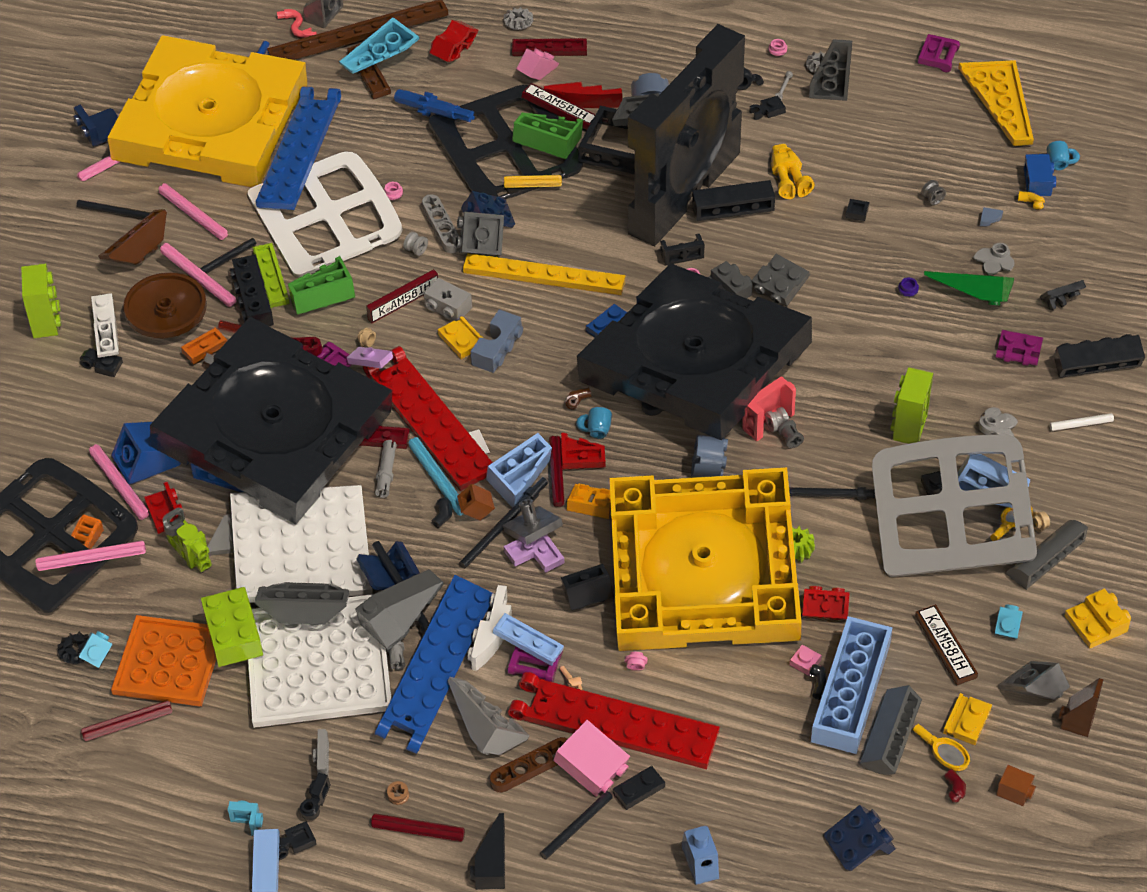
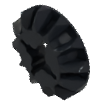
M79 631L74 635L69 633V636L66 638L62 637L61 643L57 645L60 659L68 664L84 662L85 660L79 658L78 655L89 638L88 634L83 635ZM74 643L77 644L79 652L74 650L72 646Z

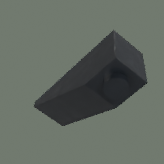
M504 813L498 814L475 855V865L470 866V880H475L476 890L505 889Z

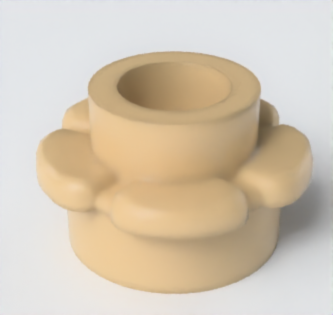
M364 328L359 332L357 339L360 346L371 347L374 344L376 333L371 328Z
M1034 511L1032 513L1033 527L1037 532H1043V530L1049 528L1050 519L1046 512Z

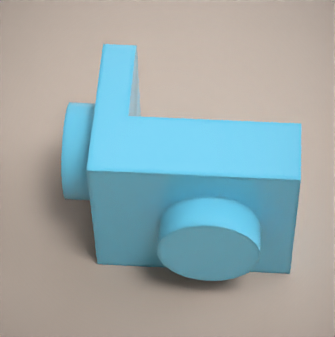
M1005 604V608L1000 607L995 635L1018 638L1023 611H1018V606Z
M99 631L96 634L90 632L89 638L78 657L99 668L112 643L108 642L110 637Z
M242 800L238 802L229 801L228 813L230 822L249 823L251 835H254V830H258V827L261 828L263 825V813H260L258 803H249Z

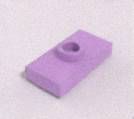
M358 347L347 357L348 364L383 368L393 358L392 351Z

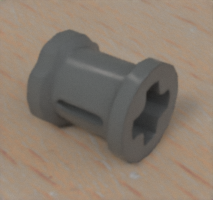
M786 420L779 425L778 432L784 436L786 445L789 448L798 447L803 443L804 436L797 431L793 420Z

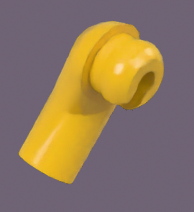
M1019 191L1018 201L1032 202L1034 209H1043L1045 200L1042 196L1032 192Z

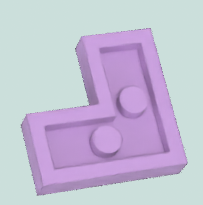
M548 535L528 545L515 540L504 546V552L514 566L535 558L546 573L565 563L563 555Z

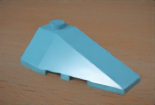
M391 18L339 61V63L354 74L407 50L420 38L395 18Z

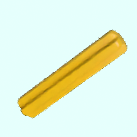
M561 175L504 177L505 188L560 187L562 185Z

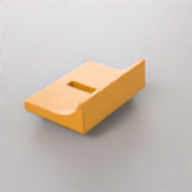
M580 483L575 484L567 500V511L609 519L611 512L610 489H600ZM592 494H595L593 501L589 502Z

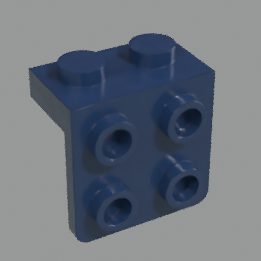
M81 104L75 106L74 122L77 127H80L83 136L89 140L91 145L96 146L108 141L107 137L118 118L115 111L109 108L88 116Z
M472 191L461 207L462 212L504 215V226L513 228L515 225L507 201L503 197Z
M396 541L387 554L404 581L420 572L403 542ZM365 554L357 556L356 560L373 589L385 590L395 585L378 556Z
M861 805L857 806L824 834L838 859L848 871L855 869L879 849L888 855L896 849L891 842L894 840L893 836L886 828L883 829L879 824L881 819L873 809L868 810Z

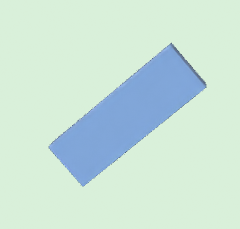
M504 613L493 629V634L551 666L564 648V645Z
M278 829L254 830L252 892H278L280 834Z

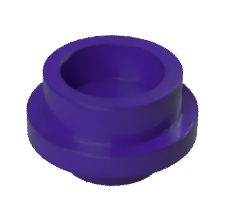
M907 277L899 283L898 290L904 296H914L919 291V285L915 279Z

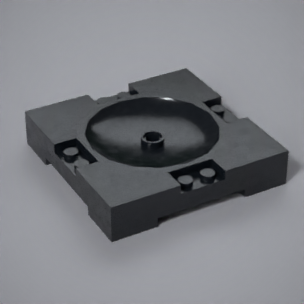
M717 24L696 46V57L659 96L650 93L628 116V148L635 151V199L628 205L629 235L655 247L687 212L688 202L692 198V190H699L702 185L709 188L740 154L742 110L736 108L737 87L743 82L745 35Z
M670 263L636 297V305L618 322L612 320L577 355L579 382L613 396L617 392H621L685 419V426L722 440L744 417V409L759 391L785 365L791 366L812 343V317L761 297H757L754 301L723 290L722 282Z
M249 317L213 356L214 362L192 385L188 383L150 424L151 447L186 466L189 463L198 466L259 499L260 506L296 525L320 497L321 489L365 438L369 439L391 413L393 390L339 362L334 366L303 350L302 343Z

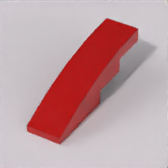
M582 82L544 86L545 90L581 108L599 109L600 106L619 108L623 100L621 88L602 90L601 85L582 87Z

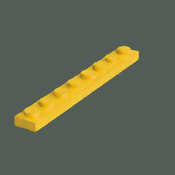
M470 253L467 254L463 266V273L621 296L626 281V275Z

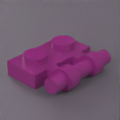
M1002 330L996 358L1004 359L1005 362H1021L1025 366H1029V364L1037 366L1043 337Z

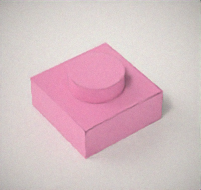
M801 645L790 659V666L809 676L811 666L813 664L818 665L822 655Z

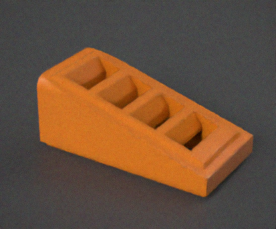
M83 514L71 536L78 541L84 542L85 544L83 545L88 549H92L104 531L102 522L99 519Z

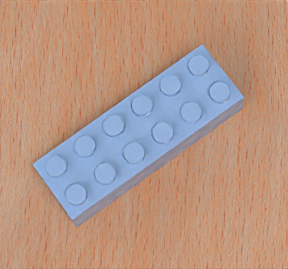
M847 617L812 726V743L857 754L890 647L893 627Z

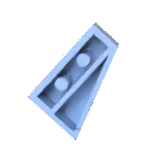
M537 433L490 464L487 469L486 480L513 508L549 463L552 447Z
M982 454L968 455L957 472L959 486L964 491L1003 487L1009 484L1007 467ZM1027 478V483L1029 487L1030 479ZM1010 503L995 504L1012 508Z

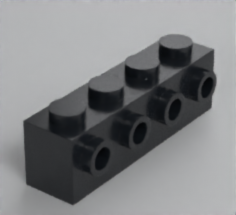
M770 180L692 190V206L696 221L775 211V194Z
M256 254L232 259L233 268H230L232 280L236 279V282H233L235 293L240 294L237 297L240 309L244 308V311H241L243 322L245 323L249 317H252L268 326H273L272 311Z
M1131 334L1113 339L1105 337L1099 341L1092 342L1085 340L1078 344L1064 343L1057 346L1053 355L1059 378L1140 367L1145 359L1140 336H1132Z

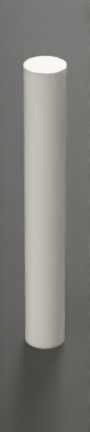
M1110 413L1052 422L1049 424L1051 431L1108 423L1114 421V416Z

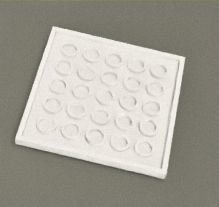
M361 485L323 487L320 497L296 525L260 506L259 499L246 492L230 493L236 589L245 587L250 603L255 602L259 587H268L284 582L333 584L342 589H348L349 596L372 595L373 589L356 560L359 554L369 555Z
M372 595L348 597L347 606L325 625L279 623L261 608L252 609L263 651V656L248 659L253 728L386 711L392 700L386 648L360 625L355 610L356 607Z

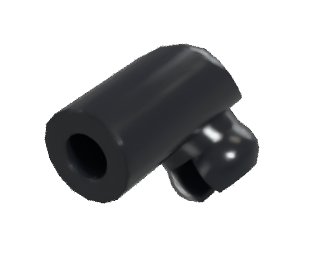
M440 498L436 502V506H439V514L431 520L436 528H440L452 517V503L448 498Z
M813 664L809 672L811 676L816 677L812 696L815 699L821 700L826 686V669L822 665Z

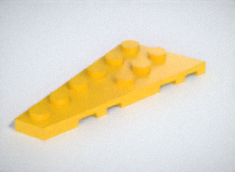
M1016 60L959 63L958 69L1013 146L1033 145L1034 138Z

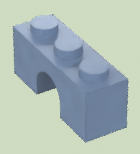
M499 309L490 322V337L495 339L479 338L471 350V364L494 373L497 367L503 364L507 352H511L515 340L520 338L523 333L521 317Z

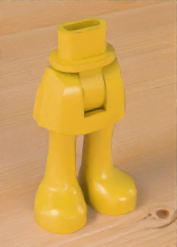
M786 144L774 145L772 147L771 167L773 174L780 178L777 188L779 195L785 199H793L796 191L799 197H804L811 193L815 186L814 181L808 175L802 176L800 171L802 163L798 156ZM788 174H792L794 183L789 179Z

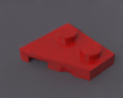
M561 433L563 469L606 467L604 445L591 443L583 438L575 440L569 438L567 433Z

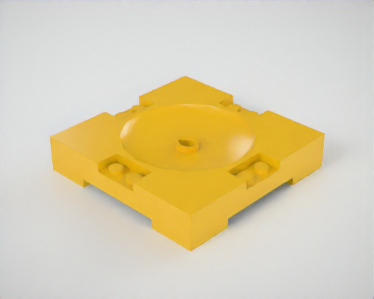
M162 35L142 71L143 79L133 98H128L107 137L111 160L148 167L150 162L218 175L221 176L222 182L247 187L261 184L271 164L273 150L292 110H295L298 104L301 88L308 85L306 62L251 52L249 57L216 51V46L212 44Z
M787 467L743 470V475L664 480H654V475L610 478L616 625L619 651L687 647V643L727 640H732L733 645L801 641L802 622Z

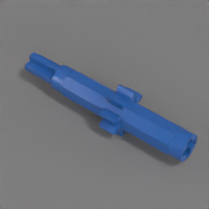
M399 89L394 95L395 102L418 109L417 112L422 113L424 116L430 117L431 113L467 122H471L475 118L473 116L474 111L438 100L437 96L425 91L424 95Z

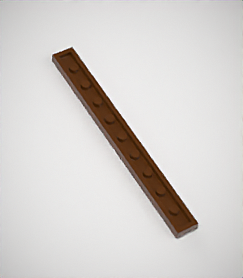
M435 0L267 48V53L270 56L300 59L365 40L391 18H395L404 26L410 27L448 16V8L443 0Z

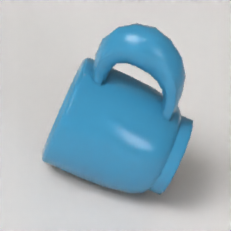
M1054 141L1046 148L1047 154L1050 155V161L1054 162L1055 170H1063L1068 164H1075L1080 160V154L1075 149H1068V145L1064 141Z
M603 407L592 408L589 410L588 415H582L577 419V428L582 432H590V436L594 438H605L611 427L612 412ZM585 420H588V428L584 425Z

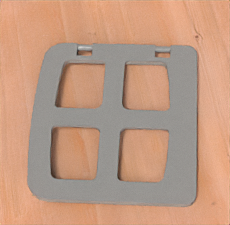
M1007 434L943 438L886 448L875 455L872 461L883 565L884 571L888 576L899 577L1033 561L1036 558L1037 547L1022 445L1017 438ZM972 454L1004 455L1009 484L1003 487L969 491L962 490L958 481L956 456ZM933 458L939 460L942 491L939 494L896 499L893 496L891 469L894 466ZM1012 462H1019L1020 472L1012 473ZM1010 503L1012 505L1016 530L1013 537L969 545L966 542L963 511L966 508ZM934 511L945 513L949 536L948 547L934 549H903L900 547L896 522L898 516ZM1028 526L1029 537L1021 538L1020 527Z

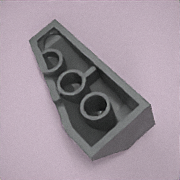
M832 40L810 81L809 98L847 101L852 40Z
M428 569L380 591L355 608L359 623L389 650L407 636L412 623L420 618L423 608L426 604H430L444 583Z

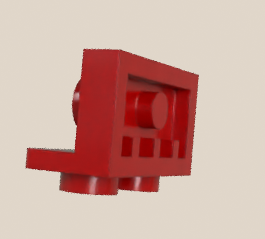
M168 482L163 483L164 491L144 497L158 534L165 532L163 517L176 508L183 509L181 503L176 504L178 497L175 488L170 489ZM178 515L172 517L170 522L176 520Z
M809 586V589H804L802 617L847 620L850 592H845L843 588H832L831 591L822 590L820 586Z

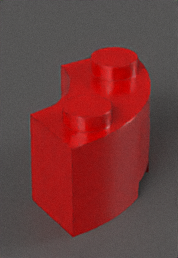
M451 20L445 32L441 35H436L432 41L430 54L447 62L454 61L461 57L460 53L464 48L468 50L479 30L464 22Z

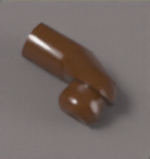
M590 388L571 391L565 401L567 408L571 410L576 409L582 399L592 397Z

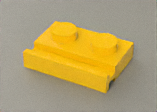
M463 316L460 317V320H454L438 329V335L460 359L469 356L479 338H483Z
M960 693L944 727L943 734L947 735L949 733L954 738L976 745L992 709V704L973 697L967 698Z

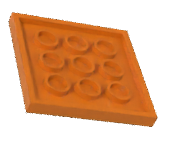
M136 615L111 688L112 695L169 701L171 703L202 707L216 662L207 624Z

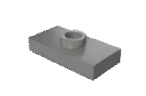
M318 729L317 749H313V761L317 763V773L326 774L329 778L328 732L326 729Z

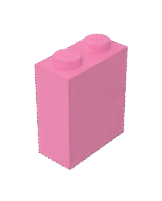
M586 720L557 750L553 761L597 797L602 791L605 793L614 784L612 780L616 776L621 777L629 768L627 762L630 756Z

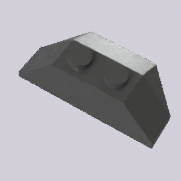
M284 582L268 587H259L255 604L279 623L325 625L347 606L349 590L326 583Z

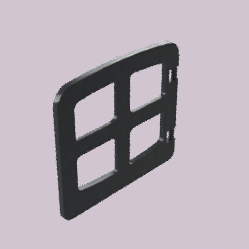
M529 85L515 86L460 106V108L474 111L473 116L483 114L498 136L496 140L472 149L466 147L455 125L463 120L447 118L437 114L429 118V126L471 192L486 193L498 197L497 193L506 190L507 193L500 197L507 199L540 188H505L504 185L495 186L476 161L499 152H507L523 176L552 175V173L561 171L562 174L559 175L562 178H568L582 170L583 163L578 162L577 146L564 159V163L538 171L523 150L522 145L513 142V131L510 130L497 108L522 100L536 114L546 115L548 119L558 120L559 118L556 114L521 97L522 92Z
M44 458L33 463L25 470V473L0 492V515L5 511H10L35 530V534L12 555L7 556L0 550V580L40 611L50 613L59 607L109 560L79 564L54 585L38 578L22 566L48 543L55 544L65 553L88 550L86 546L65 532L64 529L90 505L97 508L117 526L116 530L96 548L128 543L136 535L138 523L136 518L126 508L96 484L53 458ZM28 476L32 477L25 485L21 483ZM44 477H49L77 494L69 504L52 518L45 517L21 499L29 489Z

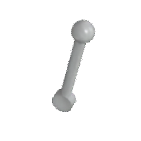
M791 71L786 72V78L779 93L775 94L781 100L783 98L782 93L789 79L793 77Z

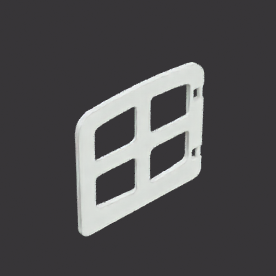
M353 152L338 153L313 164L305 187L317 207L291 219H285L280 209L256 206L255 201L263 183L248 190V197L292 274L297 278L307 273H315L324 264L328 266L334 263L335 258L338 256L345 261L370 251L374 247L396 240L402 233V224L382 186L363 160ZM340 168H347L362 186L363 190L339 200H331L317 177ZM366 202H372L384 227L381 230L356 239L340 215L346 210ZM318 221H326L340 246L319 255L311 256L302 247L293 232ZM378 237L380 238V240H378V241H376V242H373V243H370V242H369V241H371V240H373V239H376V238H378ZM323 260V263L319 265H312L313 263Z

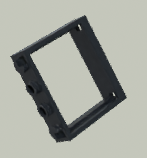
M600 106L578 146V162L635 175V154L592 145L602 124L614 126L612 119L617 109ZM615 126L619 128L628 129V126Z

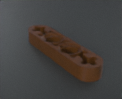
M557 738L495 769L490 774L491 788L496 792H506L557 766L558 764L553 761L552 755H556L558 748L568 738ZM538 756H546L548 761L540 764L535 759ZM519 766H524L528 770L524 774H518L515 772V769ZM497 778H500L501 780L505 779V782L501 783L500 781H497Z

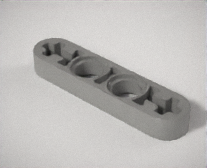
M426 195L422 199L423 211L440 244L447 253L458 252L456 238L459 235L442 202L436 195ZM436 215L443 216L441 219L433 218ZM443 228L450 229L448 232L440 231Z

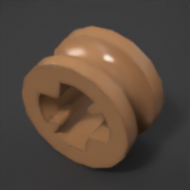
M400 781L391 783L387 788L389 801L395 805L404 804L409 798L407 785ZM396 790H401L402 794L400 793L399 797H395L393 792L397 793Z

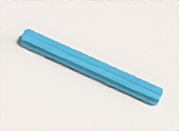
M418 437L410 439L408 441L410 449L444 497L451 501L452 508L457 515L462 516L463 513H461L457 498L459 494L420 439Z

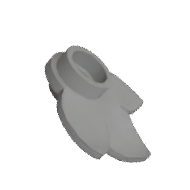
M996 243L992 248H982L974 255V260L984 263L983 269L988 275L997 274L1001 269L1011 271L1014 267V260L1010 257L1009 247L1004 243Z
M991 407L985 410L984 416L980 418L978 422L979 430L986 435L1007 434L1014 437L1010 429L1017 425L1018 420L1011 414H1002L999 408Z

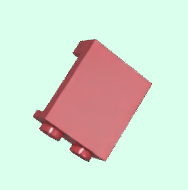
M781 376L760 390L744 409L745 415L743 417L742 429L757 442L763 438L766 412H775L777 408L783 407L788 416H794L795 386Z

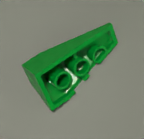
M924 271L925 276L980 300H987L988 305L1000 306L1001 302H1007L1014 283V278Z

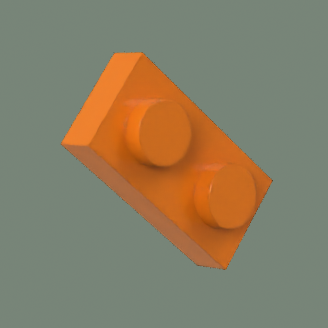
M215 327L181 346V350L191 363L195 364L204 359L207 353L212 354L221 349L227 342V339Z

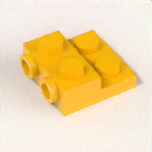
M1105 588L1086 596L1085 602L1065 610L1064 614L1065 618L1089 649L1128 632L1131 621L1129 612L1126 609L1121 610L1117 605L1118 600L1115 594L1112 592L1108 593Z

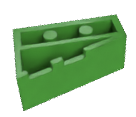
M522 112L514 122L513 142L566 159L582 137L583 119H577V122L566 121L565 117H559L558 120L548 119L546 115Z
M340 256L335 258L334 263L328 266L325 264L320 266V270L314 274L307 273L288 284L291 303L297 315L355 298L352 277Z

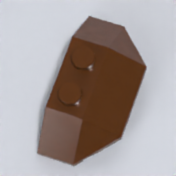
M153 210L98 257L102 260L136 265L141 263L145 259L144 256L155 251L158 248V244L164 239L166 210Z

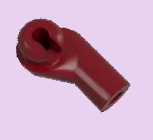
M951 769L944 777L952 785L953 789L948 793V797L954 803H957L961 798L965 797L966 784Z

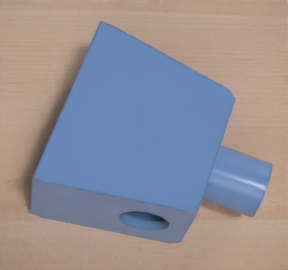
M708 826L685 831L682 839V849L695 884L719 879L718 853ZM706 860V866H701V863Z

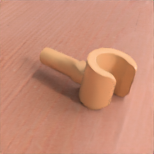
M561 666L560 671L565 676L568 686L582 690L581 677L572 678V675H570L565 666Z

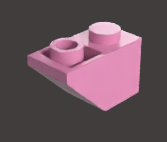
M536 48L534 51L526 49L516 69L531 78L541 80L558 67L559 63L553 60L554 56L547 52H542Z

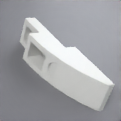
M112 293L91 296L98 358L118 355V331Z
M498 585L496 594L492 593L490 606L492 611H488L486 621L480 620L478 629H474V647H470L468 652V661H471L473 671H477L486 664L504 641V639L493 634V629L504 613L512 616L511 605H506L508 600L507 586Z

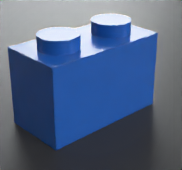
M1026 154L1023 169L1027 192L1040 196H1051L1052 189L1056 188V176H1053L1054 162L1050 161V155Z

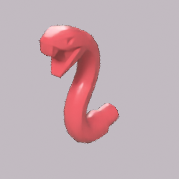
M284 9V11L276 12L277 19H296L291 25V31L296 37L305 38L317 34V32H312L311 27L303 31L299 30L303 17L298 11Z

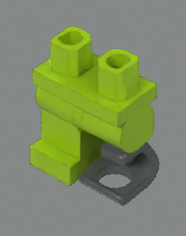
M176 508L163 517V525L167 540L187 562L190 569L197 567L200 572L211 567L212 563L209 559V548L206 543L205 534L202 531L198 532L195 525L186 522L183 509ZM178 515L176 520L170 522L172 517Z

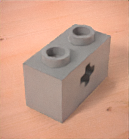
M437 278L424 292L425 307L443 315L447 319L458 321L461 316L464 317L472 309L470 293L440 278Z

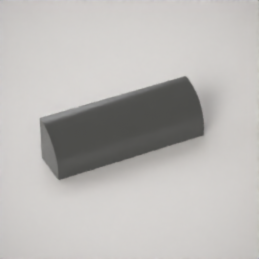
M1068 520L1037 546V556L1033 561L1016 563L1006 574L1027 590L1085 541L1088 527L1077 520Z
M909 685L887 689L860 761L863 767L872 772L892 775L897 771L922 701Z

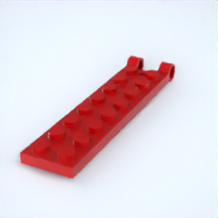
M401 346L390 350L392 351V361L395 365L383 371H380L379 368L362 366L368 378L393 390L392 407L416 437L420 439L428 452L460 491L466 489L470 484H476L487 477L488 466L493 462L408 360Z
M531 672L522 674L519 687L526 692L536 693L532 706L529 707L521 700H513L508 709V715L515 720H524L572 734L588 720L620 747L706 770L720 732V726L539 679L537 675Z

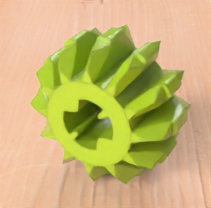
M799 525L797 529L792 527L795 559L802 563L804 558L810 559L811 553L815 550L813 534H809L808 529L801 530Z

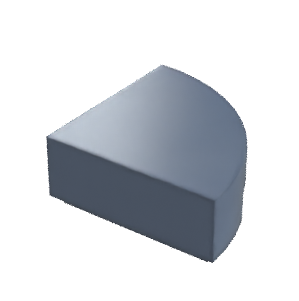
M984 207L980 226H990L991 223L999 222L1003 216V210Z

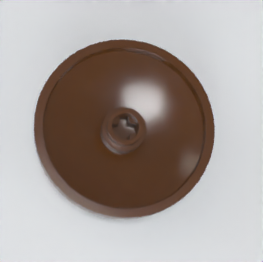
M159 273L146 277L129 290L124 300L125 318L130 327L139 334L151 338H171L190 331L203 319L207 308L206 296L202 286L193 278L180 273Z

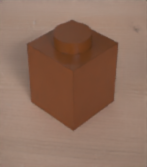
M470 484L457 496L461 513L481 521L495 509L491 492L474 484Z
M1007 765L999 782L996 796L1024 806L1027 798L1032 799L1035 793L1036 786L1033 785L1035 775Z

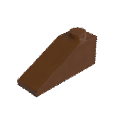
M1098 678L1071 696L1067 706L1062 705L1058 719H1062L1060 729L1088 737L1104 679Z

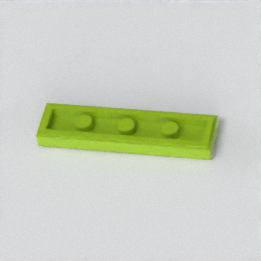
M269 243L253 247V253L256 254L270 307L290 304L273 244Z

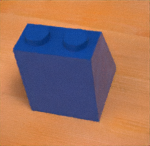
M152 422L124 423L111 456L128 484L136 483L181 465L179 461L151 447L150 424Z

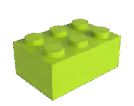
M47 264L22 266V298L33 338L57 336L58 327H61V317L57 313L61 312L59 299H55L57 298L56 286H52L54 284L52 271L48 272Z
M908 367L906 375L901 376L899 383L901 389L896 391L894 403L896 404L892 413L894 418L890 431H894V441L907 444L920 441L928 416L934 373Z
M245 587L201 598L218 667L263 656L259 633Z

